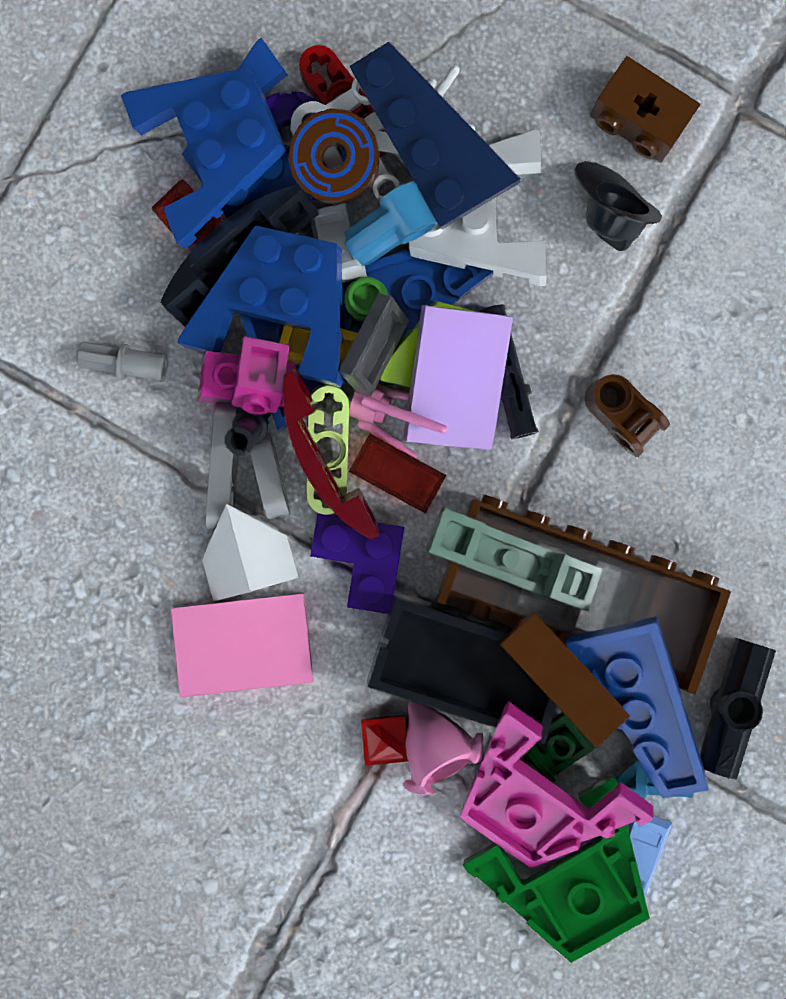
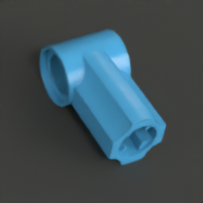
M408 182L386 194L379 202L381 207L344 232L346 236L344 244L351 257L357 259L362 266L370 265L399 244L409 243L428 233L437 225L416 182Z

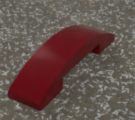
M297 368L284 374L283 381L285 420L293 449L305 475L321 499L347 525L371 540L380 536V526L360 488L345 495L342 494L303 418L315 413L317 406L302 377L298 374Z

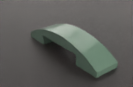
M443 507L426 552L587 612L590 609L603 569L565 554L556 553Z

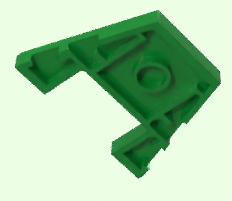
M612 773L578 793V797L584 806L591 808L618 785L617 780ZM628 825L615 829L614 836L605 839L600 836L579 850L568 854L527 879H522L504 849L496 843H492L468 857L463 863L465 870L471 876L480 879L496 893V898L502 903L506 902L521 915L529 927L570 963L650 919Z

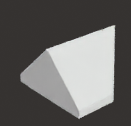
M226 504L202 558L213 602L299 578L288 536Z

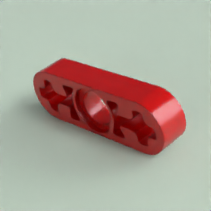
M314 45L302 53L299 60L301 79L319 103L327 105L339 94L352 89L354 78L330 48L323 45ZM317 62L320 66L328 63L326 65L327 75L333 83L328 89L326 81L320 73L315 72L312 74V63ZM359 88V94L365 96L363 90ZM361 104L351 113L360 118L363 116L364 119L375 111L371 105ZM379 151V158L383 157L386 153Z

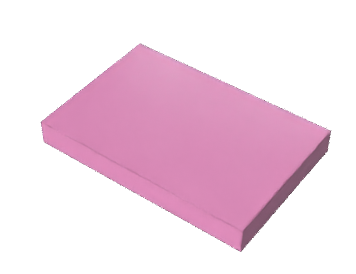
M304 593L171 608L180 697L313 683L314 677Z

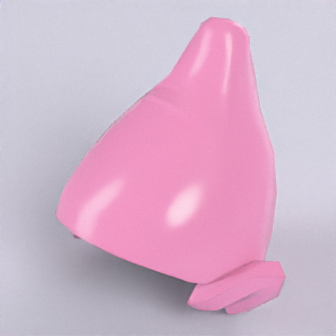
M412 701L407 704L409 729L406 738V751L411 779L405 780L402 785L407 791L419 795L433 794L435 791L431 785L452 776L471 762L475 764L478 761L479 763L482 761L483 733H476L474 738H472L461 726L439 711Z

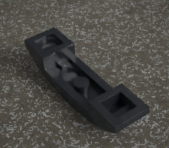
M298 184L279 189L254 200L216 226L190 252L172 277L160 303L186 327L254 226L297 234L317 217L319 213Z

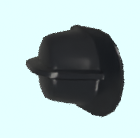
M584 161L577 164L574 169L575 177L589 194L586 211L587 225L600 239L614 249L626 251L632 242L639 237L647 224L660 223L662 219L660 211L647 202L620 174L595 162Z

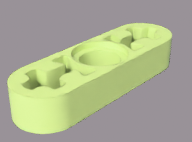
M322 384L314 388L310 395L315 404L316 401L324 400L325 393H332L333 399L340 402V408H335L331 412V423L333 426L341 424V430L336 431L331 428H322L314 431L315 423L324 425V413L320 408H317L315 413L307 416V427L315 443L324 437H331L338 441L340 446L339 454L335 459L326 461L330 471L340 468L339 475L334 473L332 475L342 494L345 495L347 494L349 401L346 394L339 387ZM306 476L305 493L310 507L320 514H333L334 512L328 505L321 502L320 496L313 495L316 490Z

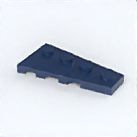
M389 41L349 66L412 179L416 182L441 230L521 183V178Z

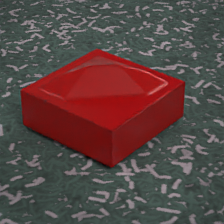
M405 715L361 719L365 766L408 762Z

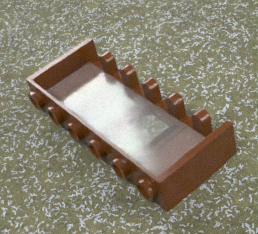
M483 494L481 501L475 499L470 501L465 516L556 553L565 554L603 569L590 609L587 612L449 561L435 599L436 602L453 606L480 618L506 625L512 629L533 611L564 644L569 636L657 616L679 688L696 695L731 594L730 590L718 587L720 578L697 570H693L690 577L675 571L677 567L676 562L655 555H651L649 562L634 557L635 548L614 540H609L607 546L590 541L593 533L572 525H567L565 531L548 526L551 518L530 510H525L523 516L506 511L509 503Z

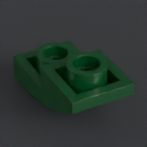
M561 712L552 719L545 744L537 741L519 759L554 783L560 772L593 751L595 746Z

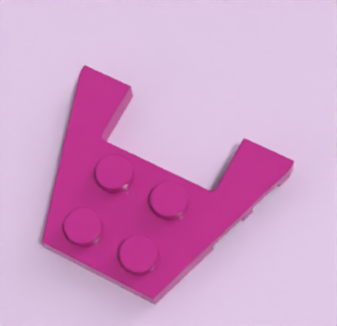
M509 702L502 712L460 814V819L528 867L533 868L579 850L581 842L601 835L605 839L614 836L615 829L636 821L638 826L650 822L653 819L654 806L621 782L591 808L584 806L519 759L541 738L543 726Z

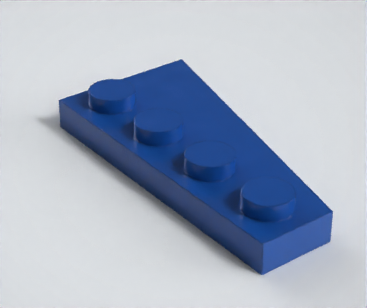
M650 617L567 637L565 644L568 649L629 713L630 717L619 727V730L622 729L633 746L634 754L661 797L664 799L708 791L706 773L658 617Z

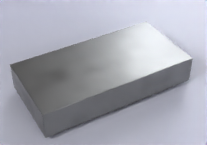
M378 293L338 371L358 394L371 397L409 322V319L392 296Z

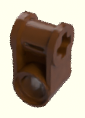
M606 375L590 384L586 390L584 399L590 413L610 431L614 439L626 451L635 457H639L644 452L642 447L659 430L665 431L670 426L669 420L662 411L648 401L621 375ZM603 385L612 387L617 393L618 399L614 408L605 406L600 400L599 394Z

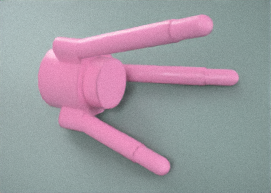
M377 384L371 397L358 394L355 391L349 407V416L359 420L357 427L372 433L410 460H415L417 454L376 425L375 422L384 424L387 416L390 415L439 433L447 431V427L444 424L392 406V399L390 398L409 400L410 391L389 388L381 384Z

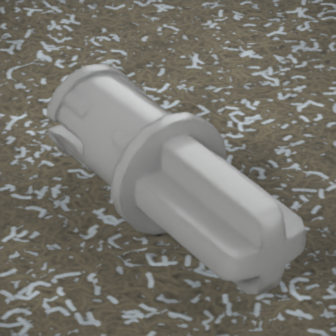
M82 342L76 354L79 367L116 373L119 379H124L128 375L163 382L167 373V354L133 350L129 348L128 344L114 347Z

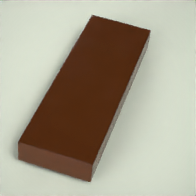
M532 611L499 642L502 648L596 748L630 717L629 713L535 612Z

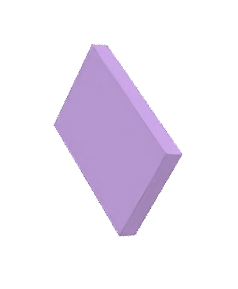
M422 305L407 411L444 424L447 427V431L439 433L405 421L403 439L406 442L492 450L513 317Z

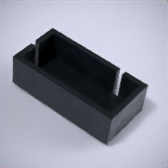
M394 595L382 631L383 638L389 641L388 644L378 643L367 677V687L496 728L505 706L510 702L543 726L542 735L538 742L544 744L556 709L554 702L499 644L510 632Z

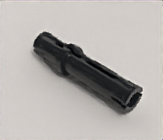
M503 304L484 308L479 312L506 315V307ZM511 334L500 403H503L511 433L510 438L514 440L534 435L539 431L536 428L528 395L532 393L530 384L524 383Z

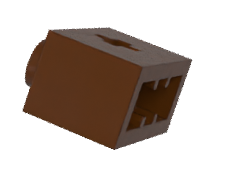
M626 55L596 100L590 117L596 120V124L604 132L610 135L618 134L632 143L633 149L647 159L655 158L662 163L701 103ZM639 110L647 113L644 118L637 114Z

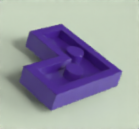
M317 513L310 557L353 563L347 608L388 614L394 596L405 527L378 523L380 526V536L371 540L358 533L338 516Z

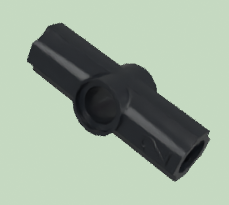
M739 638L734 639L720 688L713 693L710 699L712 715L700 751L704 770L728 779L737 780L751 732L759 725L763 718L761 699L776 650ZM741 697L744 704L743 711L737 718L731 719L728 714V706L732 700Z

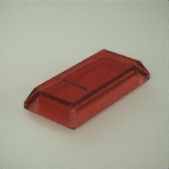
M370 433L348 471L425 514L447 476Z

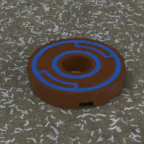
M330 108L312 114L299 125L290 142L288 160L294 179L306 194L322 203H345L356 200L370 188L378 174L380 152L375 134L362 118L348 110ZM334 145L344 147L347 153L344 164L336 169L325 167L323 163L325 151Z

